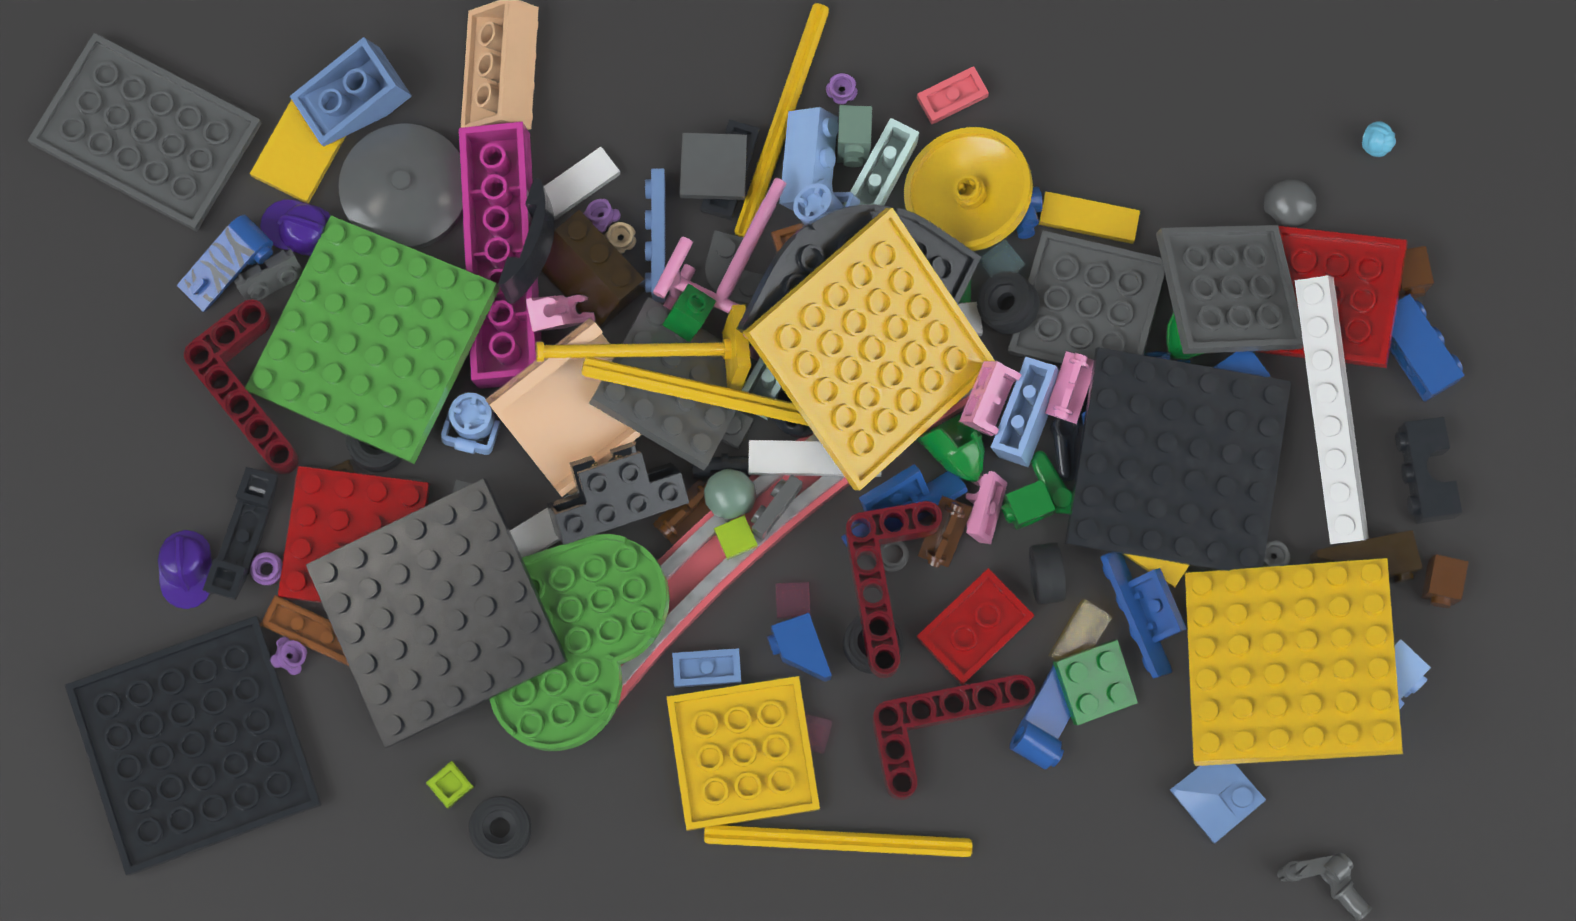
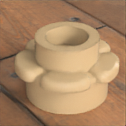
M623 222L614 223L609 227L608 232L605 233L607 240L620 253H624L625 250H631L636 244V238L634 237L636 232L629 224ZM620 235L624 237V239L621 241L618 240V236Z

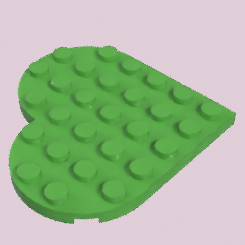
M592 535L566 545L562 544L522 557L568 660L567 663L490 699L492 710L501 726L511 736L529 747L544 751L567 750L586 743L602 731L614 715L622 692V670L620 664L628 662L643 653L655 641L665 624L670 597L668 582L662 567L646 548L620 535Z

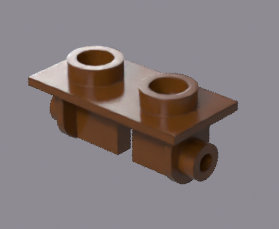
M701 479L686 491L689 503L665 511L653 523L672 545L711 511L706 505L704 489L707 483H704Z
M943 495L938 504L942 512V521L939 529L934 535L924 538L917 555L927 559L928 564L940 568V565L949 567L973 509L972 506ZM933 516V518H932V521H931V523H930V526L935 523V518H934V516Z

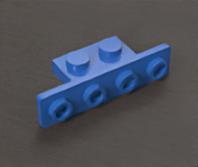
M913 464L859 497L864 511L924 501L933 502L938 506L942 495L955 500L968 490L963 481L949 471L926 484L921 471ZM920 513L917 516L918 522L924 519L925 517L929 516L931 513ZM888 518L884 522L887 530L891 532H897L903 528L901 521L897 518ZM863 523L851 530L859 538L866 537L870 533L869 527ZM844 534L841 538L844 544L847 546L846 537Z
M1111 552L1102 555L1103 572L1112 583L1116 593V602L1124 612L1130 625V634L1137 642L1143 655L1144 667L1154 679L1172 673V668L1160 642L1187 628L1161 568L1154 569L1133 579L1121 553Z

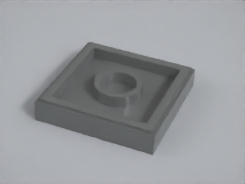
M682 133L680 198L745 200L747 135Z

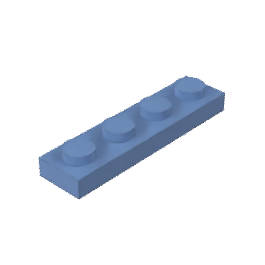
M661 168L651 169V179H645V198L651 199V210H645V229L651 230V241H645V260L651 261V273H645V291L652 292V299L656 302L666 301V296L665 298H660L653 293L666 267L665 170Z

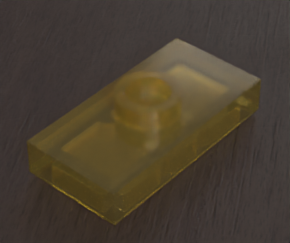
M1082 599L1048 656L1058 660L1094 647L1112 616L1086 599Z

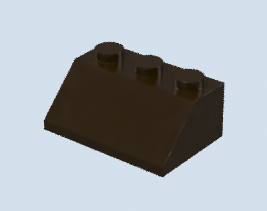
M580 210L554 231L551 250L542 272L565 297L575 295L587 296L588 300L578 302L576 309L580 313L594 312V322L602 329L645 291V279Z

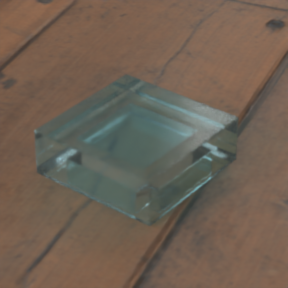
M1006 239L984 254L979 261L991 277L1001 272L1017 273L1025 266V263Z

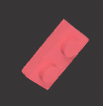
M973 66L918 93L917 99L931 125L987 98L989 92Z

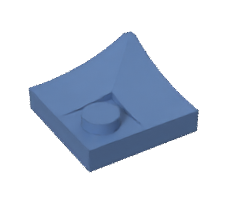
M1235 764L1199 766L1170 789L1172 794L1214 844L1266 801Z

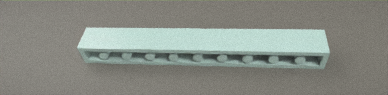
M890 118L850 191L860 199L859 205H885L917 146L918 131ZM761 357L742 389L744 392L777 399L779 392L783 390ZM758 415V416L764 418L765 420H768V419H769V417H765V416Z

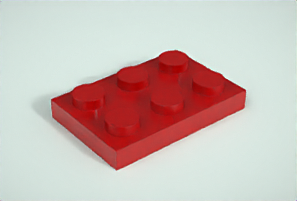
M988 568L920 632L916 638L963 686L1035 615Z

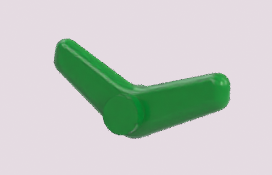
M1037 451L1032 457L1031 465L1038 481L1043 479L1056 509L1054 513L1070 514L1073 491L1065 486L1046 453Z

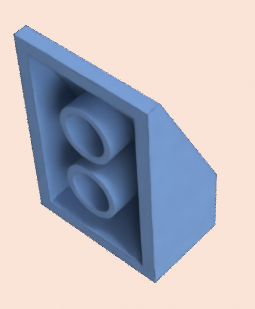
M365 37L290 95V98L322 146L335 142L388 116L412 97L381 48Z

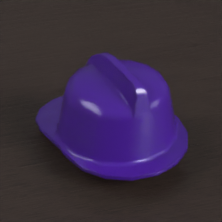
M281 200L273 203L266 209L261 218L260 228L273 241V246L284 250L291 249L292 252L311 256L331 215L326 210L296 200Z
M188 530L173 533L165 539L160 547L158 566L161 592L168 603L177 608L190 609L197 607L210 594L203 591V587L212 565L211 550L207 540L199 533Z

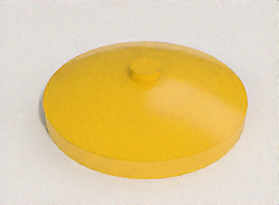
M966 127L952 130L931 141L914 159L904 185L905 207L907 211L930 221L972 251L982 250L1002 241L1023 220L1032 198V174L1021 150L1005 135L981 127Z

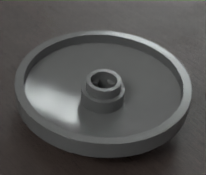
M416 124L389 125L366 135L349 152L339 177L340 202L349 222L412 249H420L439 241L456 226L463 215L459 152L440 133Z

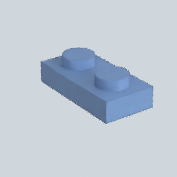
M739 648L672 653L675 688L741 683Z

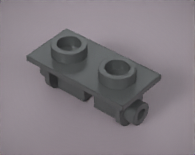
M283 249L278 254L264 261L268 268L263 271L259 265H256L238 274L239 278L235 279L234 282L244 300L254 299L259 301L300 278L303 269L291 249L286 252Z

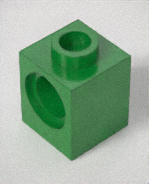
M688 283L662 325L690 342L705 322L716 300Z
M1043 479L1006 494L1003 500L1005 504L1001 506L1007 523H1013L1016 530L1048 518L1056 510Z

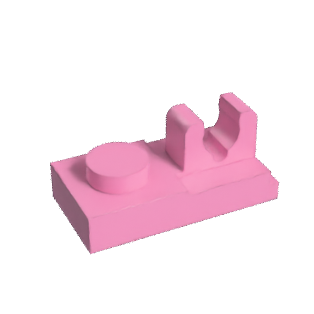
M989 471L988 474L980 476L977 482H972L980 486L977 493H966V499L974 504L966 523V533L979 543L985 544L992 543L1007 487V482L996 472Z

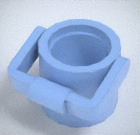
M814 183L804 187L794 199L793 209L795 215L806 225L825 213L859 205L860 199L852 192H831L826 185Z
M477 393L459 395L449 408L441 432L442 443L454 447L455 450L471 454L488 455L493 451L501 421L495 420L493 410L483 396ZM451 424L460 437L448 436ZM490 435L487 445L477 443Z

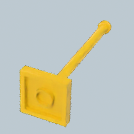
M732 305L722 332V342L544 345V342H536V361L544 362V358L722 356L725 359L727 388L741 391L751 368L749 340L736 328L746 311V306Z

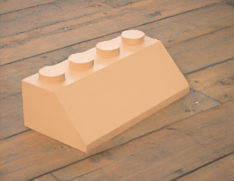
M497 0L468 11L461 128L523 121L528 130L531 129L539 7L520 0Z

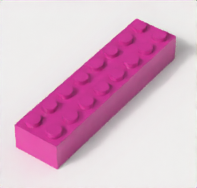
M523 121L459 128L466 271L489 279L497 284L499 283L507 257L520 258L532 222V217L525 205L533 182L530 133ZM538 277L527 292L514 304L508 303L501 288L499 289L470 349L471 380L479 389L502 387L536 360V342H541V331L532 332L526 299L539 297Z

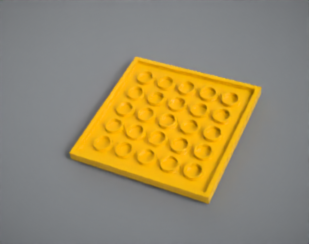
M885 208L743 332L851 487L859 491L973 388L984 361H995L893 208Z
M1387 558L1185 573L1193 759L1195 766L1403 754Z

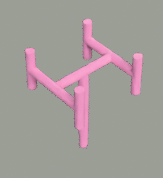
M779 178L774 179L716 293L690 281L696 271L692 266L684 264L680 272V267L693 244L686 237L680 238L653 290V293L660 298H665L668 291L670 292L663 306L671 310L688 283L716 300L713 307L728 314L732 305H740L728 298L731 296L786 186V182ZM751 345L750 357L758 361L760 356Z

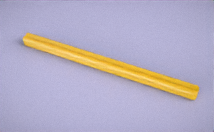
M814 3L810 11L735 227V235L744 238L763 199H765L786 138L788 111H795L829 14V8L825 5Z
M585 357L581 371L585 377L808 426L794 404L789 401L592 357Z
M721 825L704 828V841L707 844L970 857L973 846L970 838Z

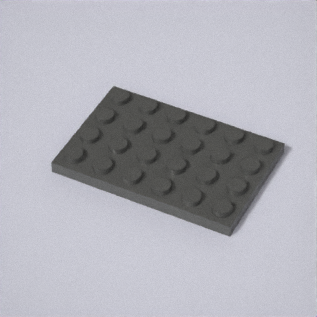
M93 33L27 141L36 148L197 232L262 125V122L259 118Z

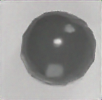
M1284 179L1271 185L1264 196L1265 212L1270 214L1277 225L1299 227L1309 222L1316 212L1317 203L1314 192L1306 183L1297 179Z

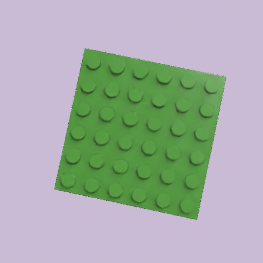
M330 216L245 389L255 396L415 464L500 286L489 279Z

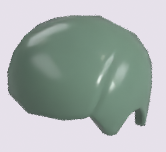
M724 469L715 473L709 478L704 489L706 505L714 515L724 519H736L749 513L753 509L757 498L755 484L744 472L734 469Z

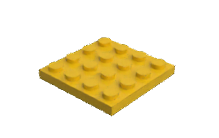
M799 676L667 696L687 831L820 810Z

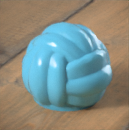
M1382 121L1369 124L1363 136L1362 148L1374 157H1382L1390 152L1396 144L1395 133L1391 127Z

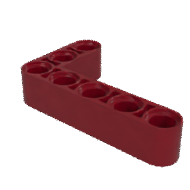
M254 299L245 300L192 340L185 347L184 359L267 464L276 473L289 474L298 465L299 458L297 452L226 365L229 360L262 336L271 324V317L263 304ZM261 312V317L256 323H246L247 316L250 313ZM235 332V337L230 343H220L224 333ZM209 352L208 359L204 363H194L198 353ZM227 376L229 381L224 388H214V383L219 377ZM238 402H249L248 409L241 414L234 413V407ZM261 425L269 426L268 434L260 439L254 438V432L257 427ZM278 451H289L288 459L280 464L274 463V456Z
M924 501L859 512L852 515L846 524L845 537L868 663L871 672L880 678L893 676L900 664V652L880 545L934 535L941 524L942 512L933 502ZM922 512H929L934 516L935 523L931 526H923L918 522L917 516ZM888 518H897L901 521L903 528L900 531L891 532L887 530L884 522ZM857 523H863L869 527L870 533L866 537L859 538L852 533L851 528ZM868 555L875 560L876 566L871 570H863L858 566L857 560L861 556ZM868 588H876L881 592L882 599L879 602L870 603L864 599L863 593ZM876 620L883 621L888 627V632L885 635L876 636L871 633L869 625ZM881 653H887L893 658L894 665L889 669L879 668L875 662L876 656Z
M1013 675L880 703L875 708L872 723L888 794L894 799L905 800L910 798L917 788V775L907 731L1025 707L1035 694L1033 681L1025 675ZM1015 683L1024 685L1027 689V697L1023 700L1015 699L1010 693L1011 685ZM982 690L991 691L995 697V703L991 706L981 705L977 699L978 692ZM950 696L959 698L962 702V710L957 713L949 712L944 705L945 699ZM917 703L925 704L930 710L929 717L924 720L915 718L911 712L912 706ZM883 710H891L896 714L897 722L892 726H885L879 721V713ZM891 742H897L903 747L904 755L899 759H892L886 754L885 747ZM898 775L906 776L911 782V788L907 792L896 791L892 785L894 777Z

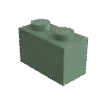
M839 106L837 163H843L847 167H860L866 164L871 149L872 106Z

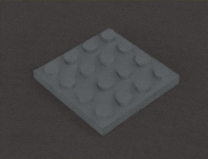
M1278 225L1161 228L1156 233L1183 354L1294 350L1304 347L1299 309Z
M1043 230L1028 282L1034 286L1039 296L1038 314L1026 329L1012 335L1008 353L1022 358L1029 357L1059 367L1062 365L1066 351L1082 354L1094 360L1095 349L1098 347L1144 355L1166 277L1162 258Z
M648 297L622 344L722 342V340L700 328L690 342L686 341L662 325L670 309ZM722 356L614 357L612 362L727 388L725 359ZM751 357V368L749 370L745 383L748 380L751 372L753 371L757 363V361ZM601 380L589 402L592 406L702 470H705L736 412L734 409Z

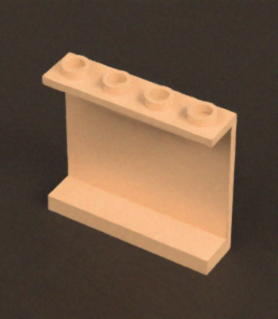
M589 318L556 345L610 343L604 337L598 325ZM614 357L596 358V359H601V360H605V361L612 362V360L614 359ZM544 358V362H537L535 360L485 399L562 497L567 493L572 495L577 492L570 462L588 456L594 458L596 466L609 462L613 458L610 449L631 442L635 445V439L642 435L589 404L601 380L582 375L581 370L585 358Z

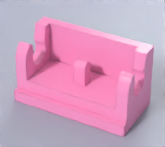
M559 295L526 299L532 332L577 326L589 318L595 321L594 312H582L579 314L576 311V304L588 300V297L585 295L570 297Z
M984 361L959 422L988 436L997 435L999 429L995 427L1013 382L1019 381L1021 374L998 361Z

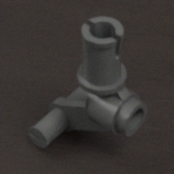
M1339 852L1337 855L1300 862L1290 861L1277 871L1278 878L1282 877L1280 880L1283 882H1296L1303 878L1321 874L1323 880L1330 884L1331 898L1333 900L1337 899L1355 921L1361 920L1372 910V906L1353 887L1354 882L1351 880V869L1354 865L1349 857Z

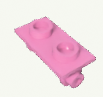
M1066 351L1045 414L1077 424L1090 385L1094 360L1082 354Z

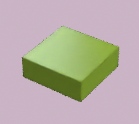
M745 515L714 528L727 560L758 547Z
M452 761L426 782L447 809L451 808L474 788Z

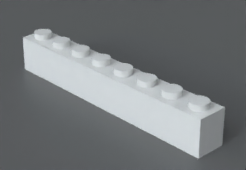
M1321 276L1295 280L1330 544L1369 539L1334 277Z

